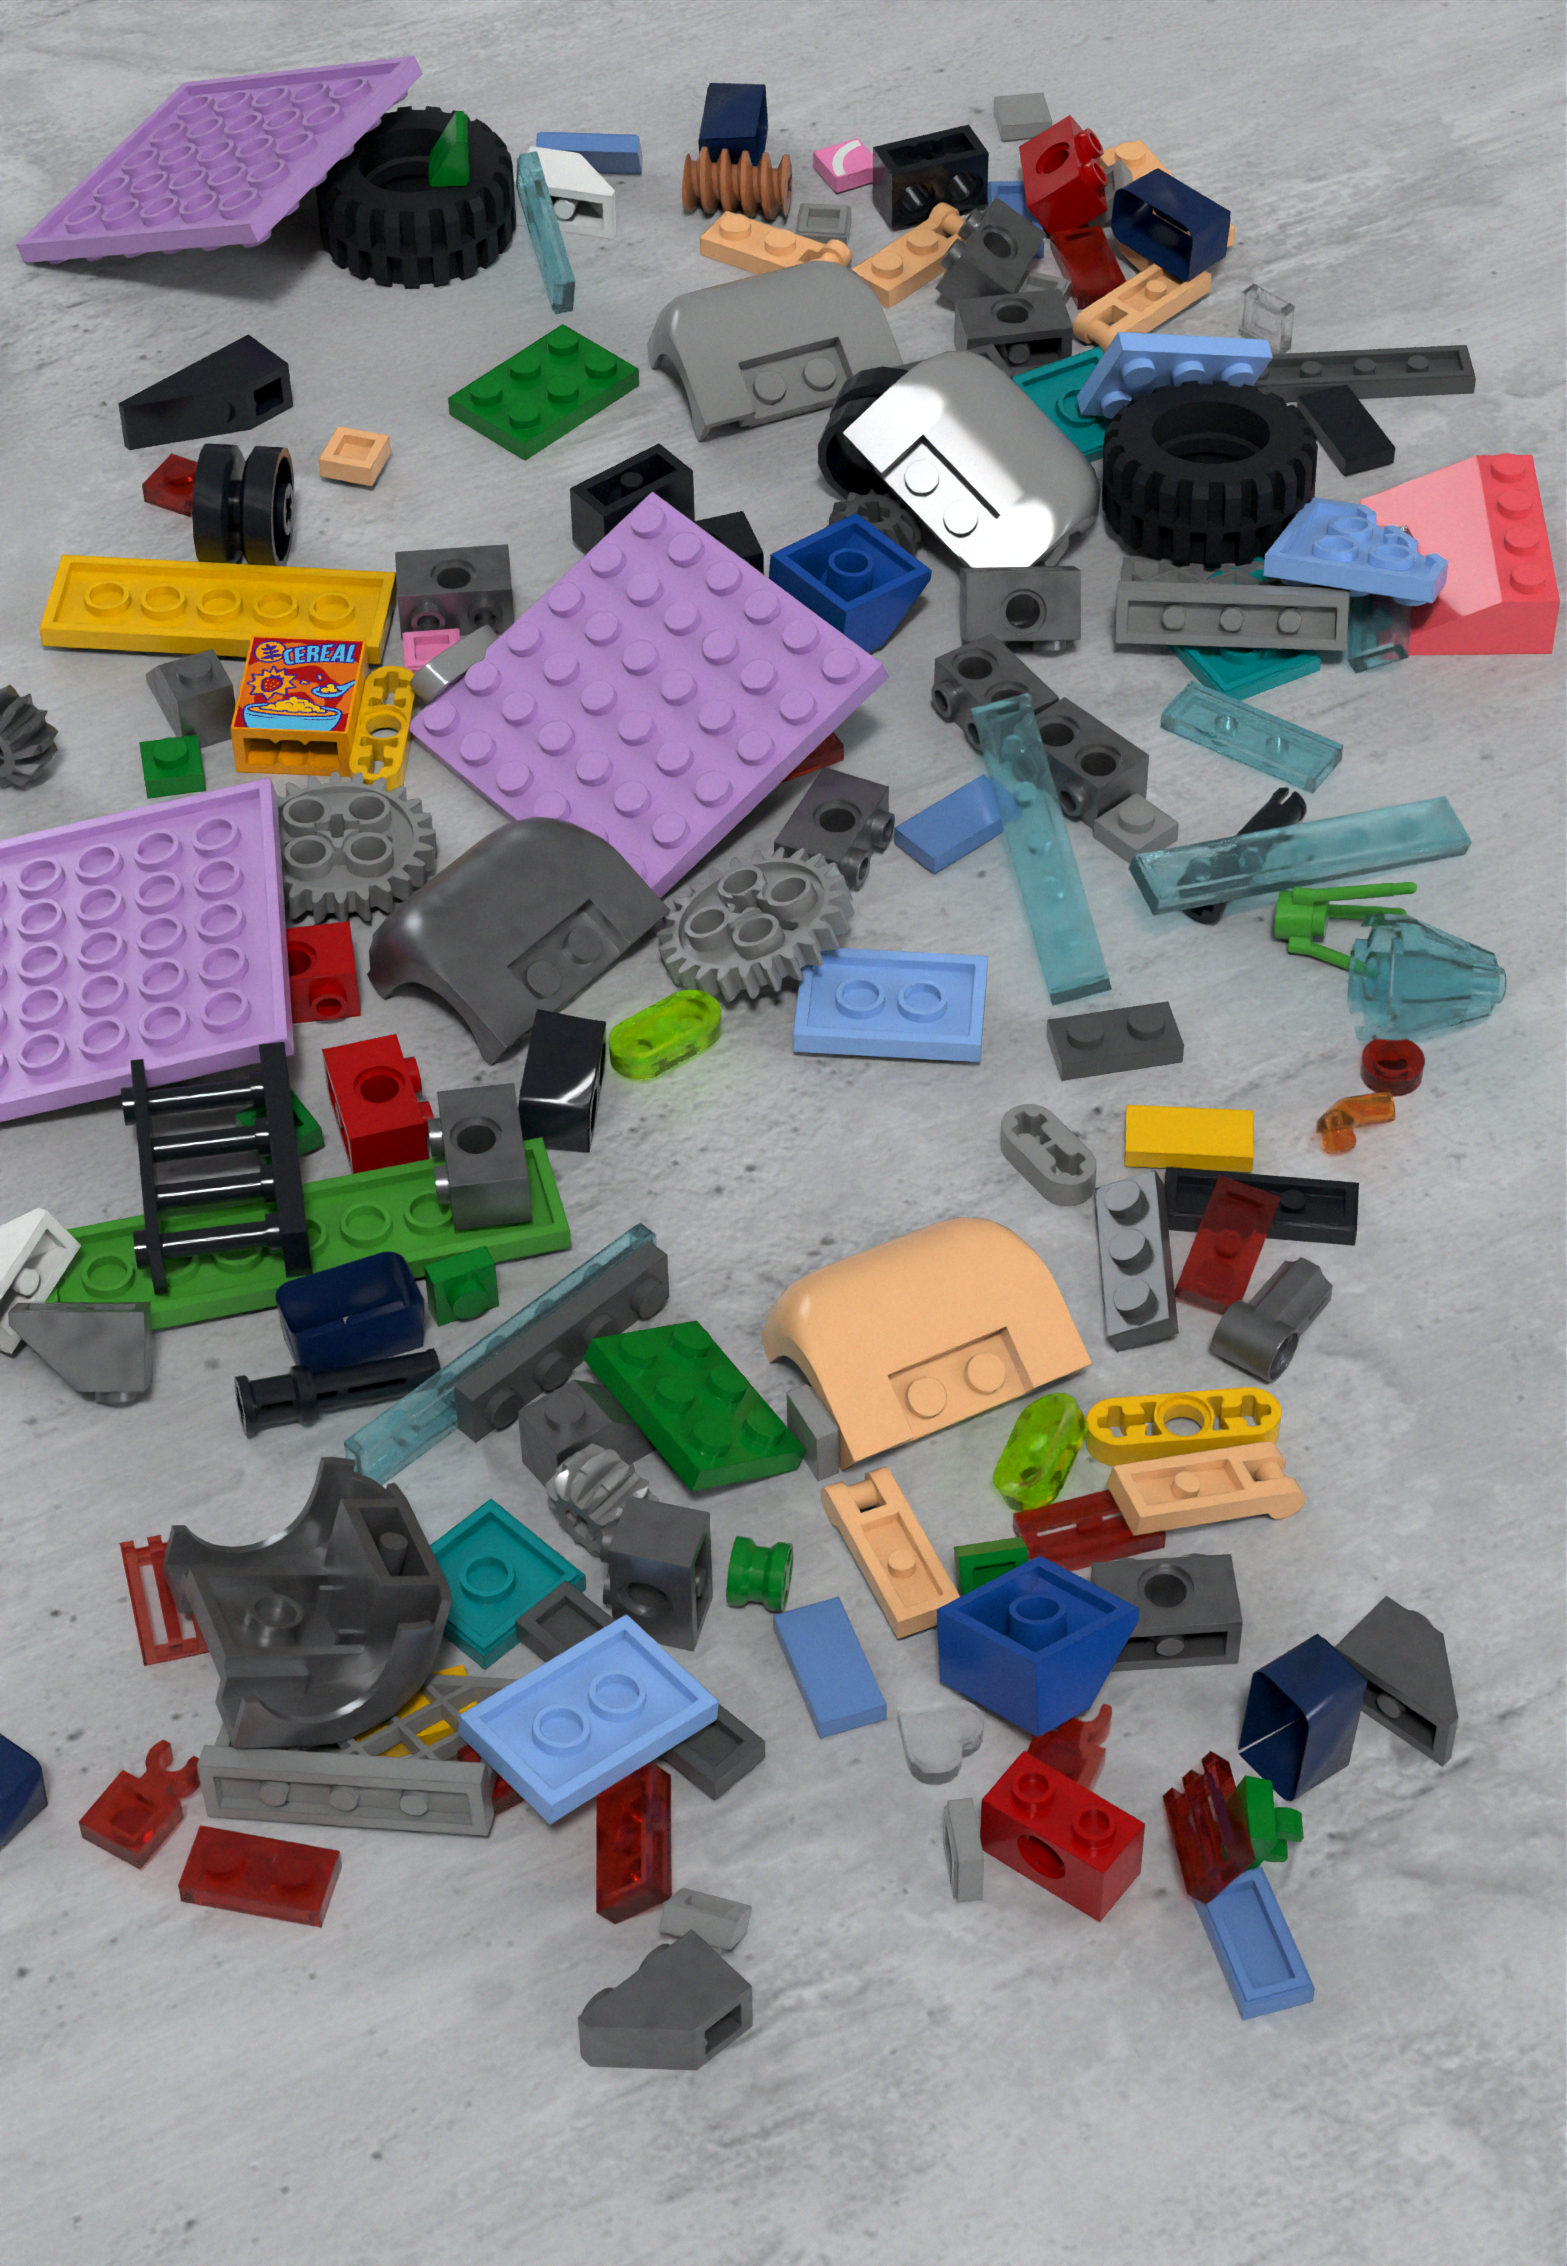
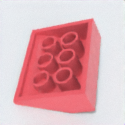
M1511 453L1476 455L1360 500L1361 505H1366L1377 513L1376 524L1384 529V526L1395 525L1418 540V553L1424 557L1427 554L1437 553L1448 561L1446 584L1433 603L1426 602L1419 606H1407L1396 603L1391 596L1371 593L1380 656L1552 654L1560 599L1533 455H1516Z

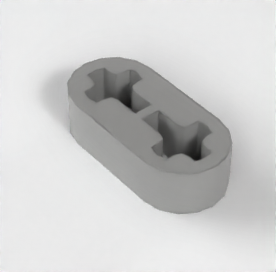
M489 625L480 627L425 664L410 680L409 686L426 705H429L452 682L456 683L462 678L473 664L485 659L486 649L499 636Z
M1022 1104L1011 1108L1005 1113L1001 1121V1152L1013 1167L1046 1200L1060 1206H1076L1092 1197L1096 1185V1158L1051 1111L1035 1104ZM1040 1135V1143L1034 1137ZM1056 1167L1062 1172L1061 1174L1056 1175Z

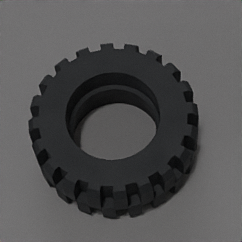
M412 106L397 107L396 112L384 113L380 117L381 123L375 129L365 133L354 144V151L344 159L337 161L326 173L327 179L316 186L320 233L324 247L330 252L331 257L344 269L349 267V271L354 276L363 280H367L370 277L378 285L392 287L393 284H404L405 289H420L422 284H434V287L449 285V281L459 277L461 280L474 276L479 267L486 269L506 249L516 228L513 164L511 154L507 151V146L495 132H492L485 123L478 119L470 121V118L467 116L470 182H467V186L432 187L429 185V156L456 111L453 110L451 113L442 112L440 107L426 106L425 110H412Z
M1197 380L1182 382L1181 386L1173 388L1169 385L1157 387L1151 395L1147 396L1142 393L1133 398L1127 406H1123L1112 418L1110 425L1105 430L1102 510L1106 514V520L1117 535L1121 536L1126 544L1133 549L1143 548L1146 556L1161 560L1164 557L1172 559L1175 565L1190 566V563L1205 564V568H1221V565L1226 563H1234L1236 566L1251 564L1256 557H1262L1265 560L1267 551L1296 514L1304 509L1305 503H1310L1315 497L1318 453L1317 436L1313 427L1293 404L1287 406L1282 397L1272 392L1267 395L1260 393L1258 387L1243 384L1242 387L1229 385V381L1213 380V384H1198Z

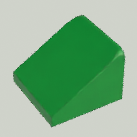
M464 111L455 112L430 153L429 185L432 187L467 186V182H470L467 114H464Z

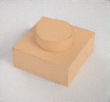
M338 426L319 458L320 476L353 484L372 486L391 453L389 435Z

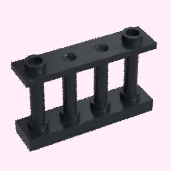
M284 1042L259 1045L262 1071L249 1072V1079L152 1091L148 1090L144 1060H130L133 1086L121 1088V1098L125 1125H136L145 1221V1229L133 1231L137 1268L138 1270L150 1268L155 1295L168 1293L165 1260L269 1247L270 1253L283 1251L286 1278L313 1274ZM253 1104L254 1110L266 1109L267 1117L254 1118L255 1125L154 1137L152 1116ZM258 1151L259 1157L270 1155L272 1157V1164L261 1165L260 1172L158 1185L156 1163ZM264 1198V1204L277 1203L278 1212L265 1214V1221L162 1233L161 1211Z

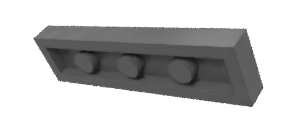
M651 1241L646 1242L454 1386L458 1429L477 1443L494 1429L505 1427L515 1419L519 1410L544 1391L557 1388L573 1369L584 1362L583 1358L592 1338L621 1334L642 1317L646 1318L656 1313L669 1297L668 1255Z
M565 1580L515 1620L516 1636L537 1655L548 1662L616 1620ZM719 1704L716 1721L660 1756L712 1799L716 1800L765 1758V1740Z

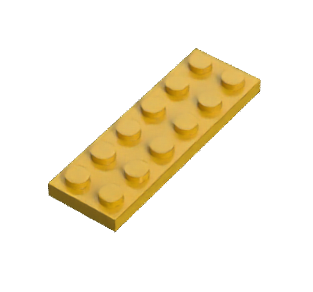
M62 554L39 627L42 646L124 650L130 652L180 653L185 655L198 654L213 649L218 656H236L241 658H247L252 635L367 640L369 664H381L397 595L396 572Z

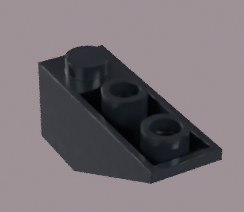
M248 334L118 403L124 445L127 449L134 450L251 430L293 407L289 365Z

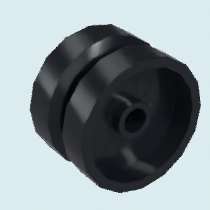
M884 366L862 370L844 382L830 412V419L818 443V465L826 482L846 500L848 499L849 492L867 495L872 488L876 494L884 495L891 491L875 473L874 467L854 446L850 448L844 442L843 432L893 384L904 376L908 370Z
M204 444L196 467L192 511L193 539L196 557L199 562L236 564L243 552L248 564L286 565L292 542L295 503L294 473L288 448L255 446L245 461L238 445Z

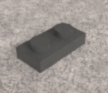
M1168 1001L1047 1020V1040L1061 1081L1183 1062L1184 1043Z

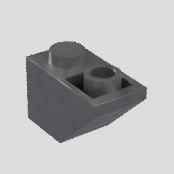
M691 1929L673 1944H662L652 1950L641 1963L639 1970L615 1989L611 1987L605 1988L590 1999L584 2007L582 2014L578 2017L581 2058L590 2067L697 2071L753 2026L752 1986Z

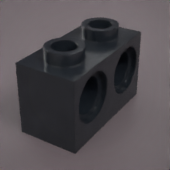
M969 124L873 147V200L891 227L911 225L920 220L928 219L933 208L941 202L956 208L959 213L966 209L986 205L989 152Z

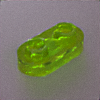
M682 990L617 1024L609 1035L611 1066L624 1077L638 1080L649 1079L660 1075L705 1050L719 1039L722 1032V1016L719 1002L712 995L704 991Z
M1052 1393L1042 1396L1029 1404L1018 1417L993 1473V1483L1005 1503L1011 1509L1016 1511L1042 1509L1050 1505L1063 1488L1088 1431L1087 1418L1071 1395Z

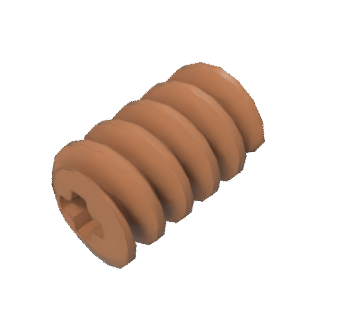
M703 146L696 161L691 160L690 154H687L682 180V204L685 211H695L701 199L705 213L709 214L715 213L721 202L724 212L729 211L736 214L742 203L744 214L752 218L756 216L762 204L766 219H775L781 207L783 208L784 216L787 217L792 192V164L789 154L783 155L778 168H772L768 152H763L758 166H752L749 151L747 150L742 151L737 164L731 163L729 150L726 148L722 149L717 163L711 162L708 147Z

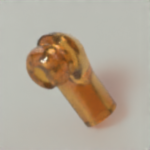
M1382 1091L1351 1096L1336 1101L1316 1122V1134L1322 1135L1323 1150L1328 1154L1349 1151L1355 1147L1357 1142L1353 1128L1394 1122L1396 1113L1391 1092Z

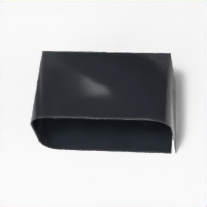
M537 1009L518 1103L523 1141L542 1137L545 1148L590 1152L606 1065L605 1021L585 1019Z

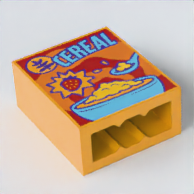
M251 636L230 728L236 772L331 776L332 772H338L341 777H350L349 759L364 684L367 676L370 674L367 640Z

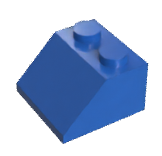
M857 513L770 554L769 579L868 653L886 643L929 583L932 574L930 568Z
M1039 1555L937 1609L940 1682L1039 1737L1090 1709L1139 1621V1608Z

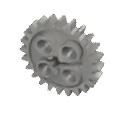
M332 772L329 783L321 784L314 775H309L307 788L300 789L295 784L288 782L285 784L286 797L283 798L277 795L284 905L290 904L291 918L295 919L306 910L313 911L314 923L319 924L327 913H335L338 922H346L349 912L357 911L361 918L368 921L371 917V907L378 906L382 910L391 913L393 911L392 898L396 897L405 901L412 895V886L422 887L427 883L426 872L434 871L435 869L434 854H437L436 831L432 827L431 813H422V800L420 798L407 800L406 787L404 786L387 792L386 778L381 777L371 785L364 784L363 773L358 772L351 782H342L339 773Z
M779 847L771 858L764 859L761 851L757 850L753 854L751 861L746 864H742L736 857L732 858L730 870L724 873L718 869L711 868L709 870L711 880L706 884L691 882L689 887L693 895L691 897L674 898L673 903L677 912L668 913L663 918L666 928L658 931L657 936L662 944L658 947V950L668 972H670L676 985L683 983L689 995L701 990L704 999L710 1000L722 990L726 1001L731 1002L740 990L746 989L750 998L754 999L757 997L761 986L767 984L775 992L780 991L782 978L788 975L799 981L804 979L802 967L806 964L821 967L824 962L820 952L833 951L840 948L836 935L850 932L846 919L854 916L855 912L850 902L853 898L844 876L839 872L837 864L835 862L827 864L823 854L819 853L809 859L806 849L801 848L788 858L784 847Z

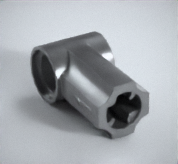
M1302 1257L1293 1262L1285 1260L1248 1303L1237 1300L1227 1309L1214 1332L1211 1350L1270 1383L1275 1382L1290 1364L1298 1347L1300 1336L1331 1301L1333 1285L1324 1277L1320 1266Z

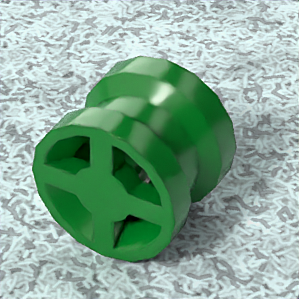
M737 1536L733 1544L728 1568L727 1604L742 1607L748 1601L761 1602L769 1611L783 1613L787 1604L791 1583L793 1544L777 1542L772 1547L757 1546L750 1537Z

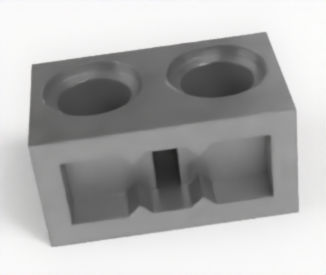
M993 633L935 658L934 685L931 689V695L937 710L944 717H950L967 734L971 744L976 749L983 750L999 767L1013 762L1015 729L1059 701V697Z
M1066 697L1015 729L1013 773L1024 784L1034 787L1059 805L1065 813L1076 817L1094 830L1095 819L1135 793L1146 799L1149 755Z

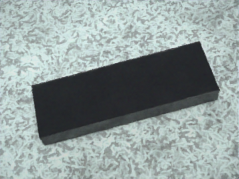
M1166 1167L1164 1187L1169 1230L1355 1246L1359 1183Z

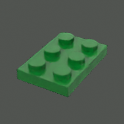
M562 324L448 397L449 415L526 461L639 386V368Z
M697 1320L591 1339L583 1358L584 1361L691 1492L798 1470L806 1449Z

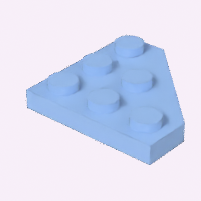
M1314 497L1310 503L1304 504V509L1296 514L1265 554L1263 576L1279 578L1287 586L1310 587L1314 584L1350 590L1349 596L1362 597L1372 593L1391 596L1396 603L1402 605L1419 606L1426 602L1433 603L1446 584L1448 561L1437 553L1427 554L1426 557L1418 553V540L1395 525L1384 526V529L1376 524L1377 513L1366 505Z

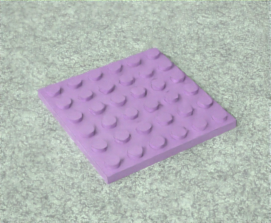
M415 56L184 82L16 244V247L25 263L48 261L51 265L76 258L96 261L106 256L122 254L126 258H133L145 252L163 251L165 255H171L183 249L192 248L213 251L226 245L242 244L244 248L255 247L265 242L271 236V229L283 217L290 215L298 209L300 205L298 201L310 189L320 185L327 179L326 173L337 161L344 159L354 151V144L365 133L375 129L381 123L380 117L392 105L401 102L407 97V90L422 75Z
M651 492L486 649L485 659L473 664L462 678L456 683L452 682L433 702L416 715L410 722L409 731L416 743L510 821L514 822L534 816L561 819L598 835L623 856L661 899L879 688L889 676L880 661L654 492Z
M270 777L0 840V1122L121 1095V1088L133 1086L130 1060H144L148 1088L260 1063V1044L284 1042L286 1056L294 1055L277 793Z

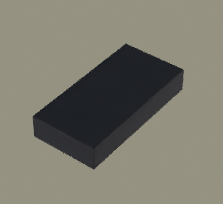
M1347 384L1298 397L1297 408L1313 427L1317 440L1344 476L1394 463L1395 446Z

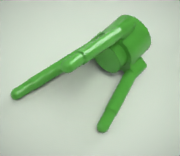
M1392 882L1320 889L1294 887L1293 891L1281 890L1276 907L1274 936L1276 939L1289 940L1288 953L1310 955L1369 978H1377L1380 972L1375 966L1312 942L1313 938H1325L1329 918L1403 920L1407 915L1403 908L1329 904L1330 901L1413 894L1417 891V885L1414 882Z

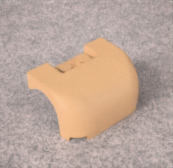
M956 1217L936 1222L806 1274L782 1291L770 1307L764 1329L761 1331L764 1351L769 1363L775 1362L783 1356L794 1360L840 1429L841 1471L849 1469L859 1461L887 1449L902 1447L1011 1402L1061 1377L1076 1375L1092 1364L1062 1294L1046 1264L1014 1231L984 1218Z

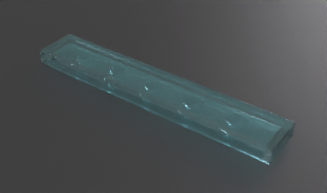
M1029 693L971 708L1052 1006L1112 990Z
M1446 796L1137 854L1134 855L1128 869L1153 916L1293 889L1294 887H1303L1462 856L1466 854L1472 841Z
M642 1223L633 1226L345 1440L346 1459L356 1460L354 1472L371 1478L382 1486L457 1430L454 1386L646 1242L651 1241L657 1246L656 1234Z

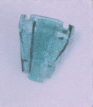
M1385 913L1365 915L1361 927L1372 929L1368 939H1355L1350 951L1347 996L1350 1014L1363 1012L1366 1026H1354L1357 1038L1400 1041L1491 1016L1495 1005L1502 1002L1506 992L1507 980L1505 970L1499 967L1495 953L1409 915Z

